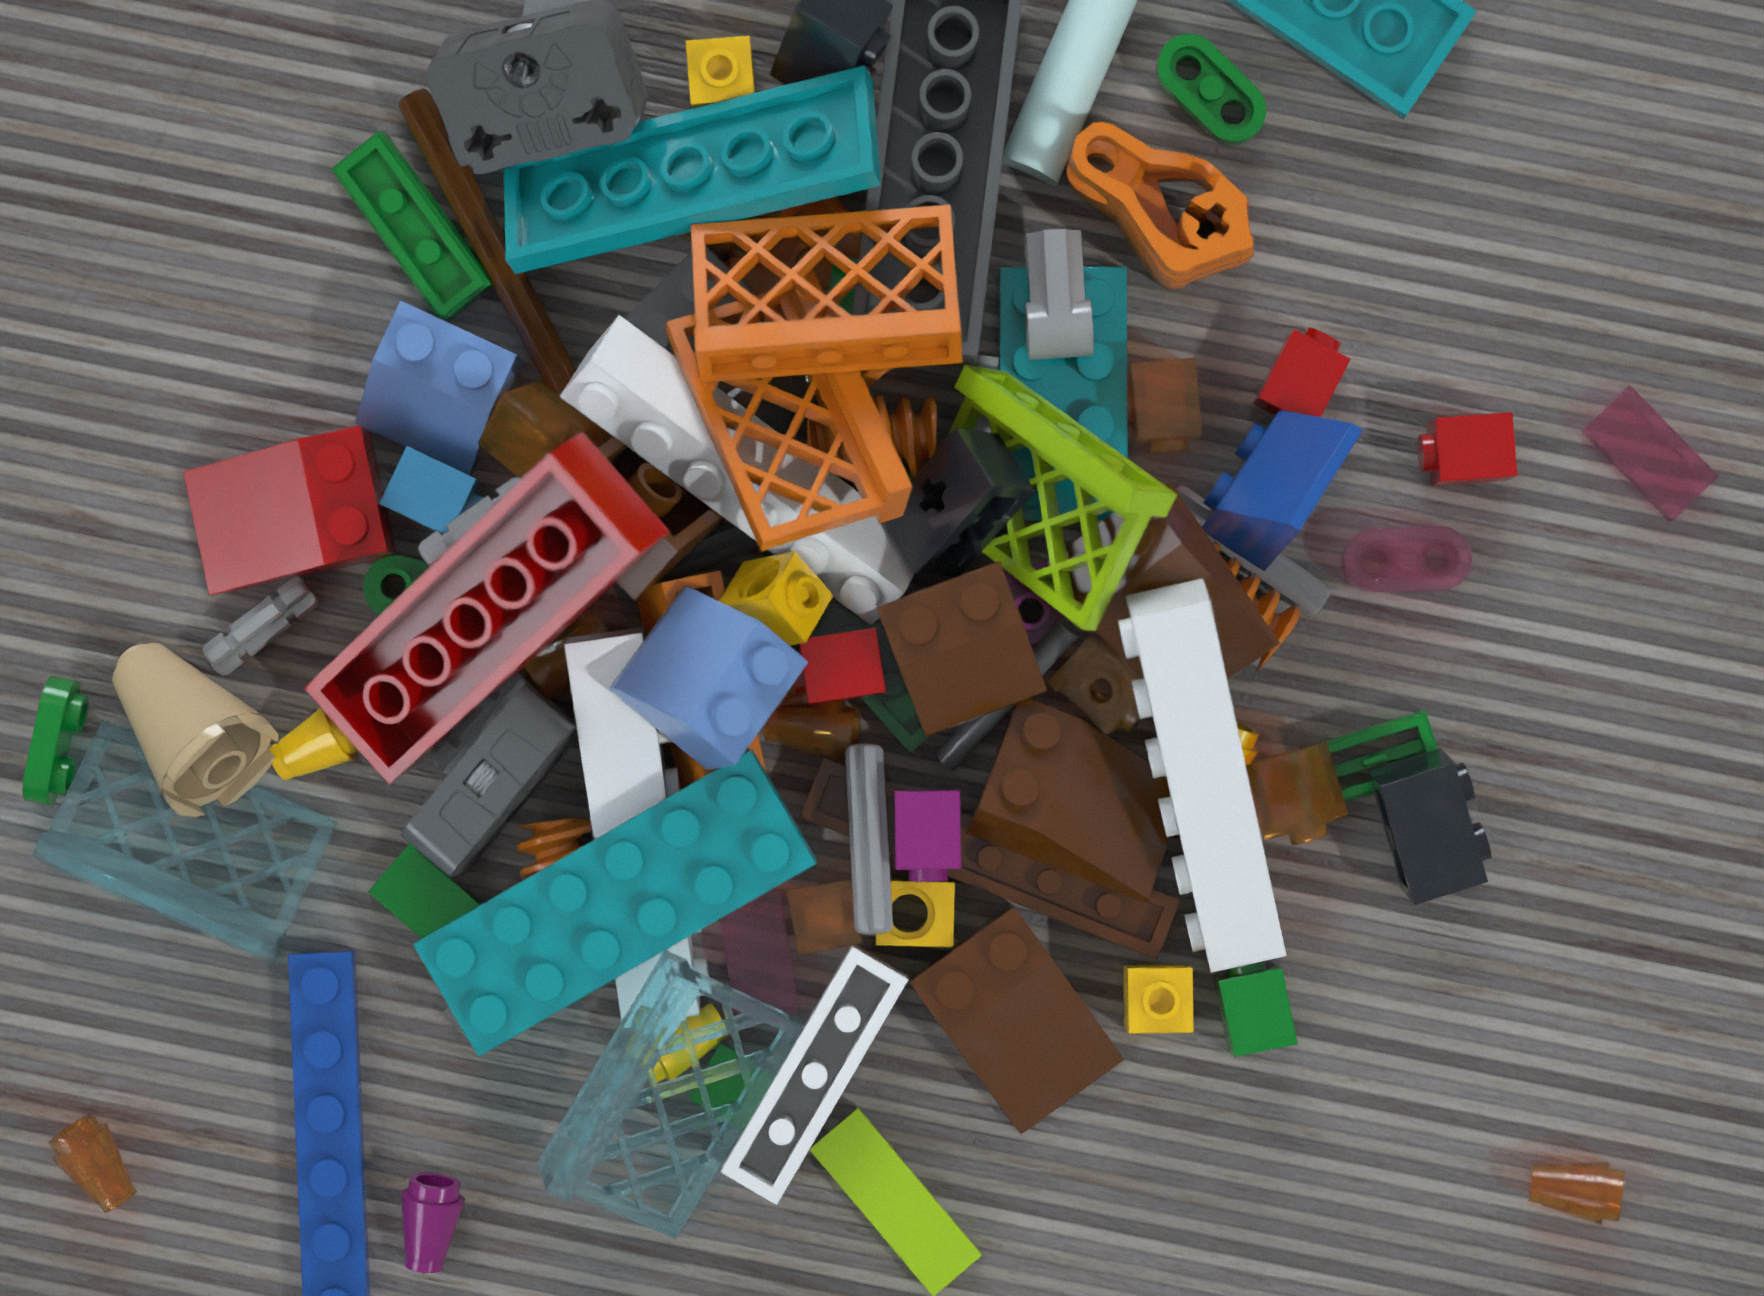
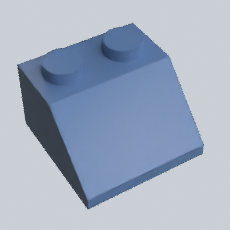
M400 300L372 360L355 424L361 425L404 447L408 446L472 476L522 370L524 362L517 354Z
M684 587L609 689L702 767L709 770L736 765L808 664V661L761 621L690 587Z

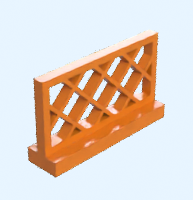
M951 205L691 224L696 328H694L695 353L701 382L962 363L961 326ZM939 227L940 242L923 259H920L899 243L911 229ZM849 233H864L877 243L857 265L834 248ZM798 237L812 249L792 269L769 253L781 239ZM734 242L747 254L725 274L707 260L706 244ZM888 252L912 269L892 291L868 274ZM823 257L847 274L826 296L803 279ZM941 259L943 275L934 269ZM758 262L781 278L761 301L738 284ZM708 278L716 283L709 292ZM924 278L944 293L945 309L917 311L905 302L903 298ZM858 283L881 300L868 315L851 316L837 305ZM792 288L816 305L802 320L786 321L772 310ZM727 293L751 310L737 325L710 327L709 311Z
M812 268L803 279L824 294ZM792 288L772 310L777 311L779 316L786 321L802 320L816 305ZM769 292L754 297L761 301ZM739 301L712 308L709 311L710 327L740 322L751 310ZM695 313L666 322L665 334L761 551L872 516H876L879 524L903 516L912 485L860 371L807 374L810 386L803 399L769 385L773 377L762 378L761 381L755 378L723 381L754 395L744 416L741 417L716 405L713 394L720 381L709 382L708 384L707 382H701L696 353L693 352L687 339L688 336L694 335V328H696ZM814 396H816L820 406L811 403ZM762 399L796 413L786 435L751 421ZM804 417L830 428L835 440L828 454L794 440ZM727 428L736 431L732 439ZM744 435L778 449L768 472L741 462L737 449ZM839 450L845 461L836 458ZM786 453L821 468L810 491L776 477ZM831 472L854 482L862 499L841 505L818 495L828 473ZM751 483L760 486L757 494L755 493ZM768 490L802 504L803 507L797 519L770 527L761 507ZM811 509L818 511V513L808 515Z

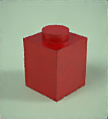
M1311 327L1307 328L1305 334L1294 329L1283 343L1252 404L1273 415H1276L1279 410L1321 417L1351 359L1338 352L1342 344L1328 334Z
M1513 412L1434 418L1426 424L1427 434H1419L1418 436L1419 467L1421 472H1430L1431 487L1508 481L1518 476Z
M876 628L808 638L806 643L800 644V655L808 661V664L793 683L795 693L807 692L809 704L886 693Z

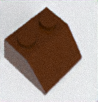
M1000 561L877 607L926 737L1047 692Z

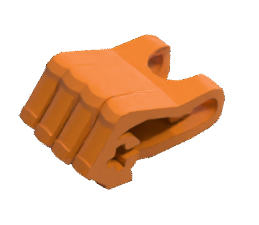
M1105 122L1093 123L1075 136L1066 170V179L1072 191L1116 223L1158 285L1165 289H1182L1193 281L1225 270L1231 271L1234 268H1238L1249 262L1250 258L1254 256V237L1251 235L1248 198L1210 162L1187 153L1152 149L1115 125ZM1091 157L1102 158L1114 168L1104 173L1094 168L1087 159ZM1158 182H1195L1202 186L1206 192L1194 197L1190 201L1186 211L1183 212L1178 223H1176L1168 210ZM1204 222L1211 224L1215 228L1207 240L1201 238L1196 233Z

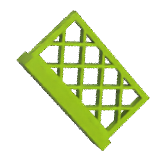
M964 365L954 388L966 397L948 434L952 433L956 428L975 430L981 415H983L990 421L991 433H998L1011 453L1025 447L1030 449L1035 477L1029 479L1035 490L1038 489L1043 518L1042 522L1025 528L1021 507L1007 523L1008 534L993 538L982 552L993 561H1000L1002 568L1081 629L1096 631L1151 516L1166 518L1177 494L1007 371ZM1069 478L1074 482L1078 509L1060 515L1054 483ZM1112 510L1125 520L1114 543L1103 547L1097 515ZM1080 521L1086 554L1067 560L1062 527ZM1045 534L1051 566L1036 570L1031 565L1027 540ZM1088 566L1092 588L1082 605L1074 599L1070 572Z

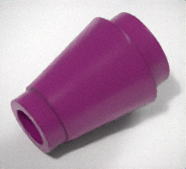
M418 1173L410 1176L408 1188L401 1191L404 1250L406 1255L405 1267L409 1270L420 1273H438L443 1270L444 1259L447 1256L465 1202V1198L459 1194L461 1182L456 1178L436 1173Z

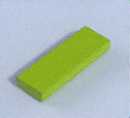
M859 1107L855 1108L810 1147L811 1153L932 1296L938 1294L982 1256L981 1251Z

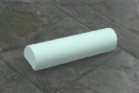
M1138 0L1068 1L1004 147L1003 164L1057 187L1069 160L1075 136L1083 128Z

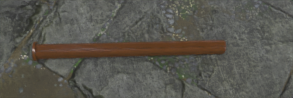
M425 88L407 94L398 102V107L573 437L583 432L598 449L613 437L560 397L576 372V368L526 273L515 274L506 262L505 234L469 166L461 167L456 160L438 107L429 91Z

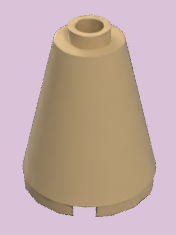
M160 643L138 644L132 646L120 656L112 677L113 686L165 802L178 815L187 817L206 815L199 806L217 799L224 808L235 802L256 785L269 769L275 757L268 749L271 739L278 742V733L271 726L267 718Z

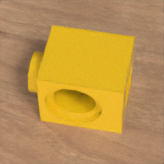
M750 35L686 40L691 108L756 93Z
M793 551L744 561L719 602L761 621L788 645L806 643L834 595L802 558Z
M890 879L892 903L902 895H916L927 906V918L922 926L911 931L902 930L893 923L890 932L876 935V945L953 947L955 882H910L906 879Z
M1123 964L1124 1029L1128 1033H1194L1193 968L1188 964Z

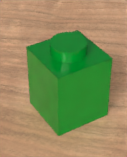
M1265 961L1230 968L1227 969V975L1213 977L1228 1052L1231 1055L1237 1057L1298 1044L1283 969L1277 965L1266 966Z

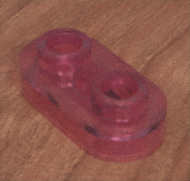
M1449 527L1372 528L1356 534L1348 541L1342 553L1341 565L1348 582L1363 592L1444 591L1457 586L1466 578L1472 565V552L1463 535ZM1431 548H1439L1447 556V565L1440 572L1431 570L1426 564V554ZM1367 550H1376L1383 556L1384 566L1379 573H1370L1363 567L1362 557Z

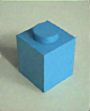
M406 446L379 504L434 531L438 530L441 534H444L449 530L446 527L447 523L484 498L478 495L483 483L470 475Z

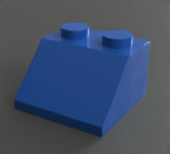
M1279 410L1266 428L1255 422L1235 452V455L1244 460L1234 477L1224 471L1203 502L1204 505L1212 509V512L1202 526L1203 530L1253 565L1265 571L1300 531L1363 430L1353 423Z

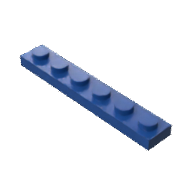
M355 950L288 954L302 1295L370 1296Z

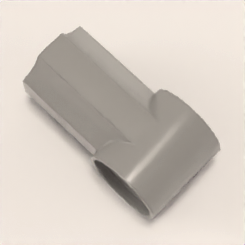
M1049 229L1027 233L1025 237V259L1029 302H1025V328L1028 360L1093 356L1092 309L1090 299H1085L1081 230Z

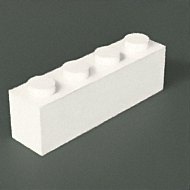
M852 943L723 1163L721 1173L770 1202L778 1204L909 980L908 975Z

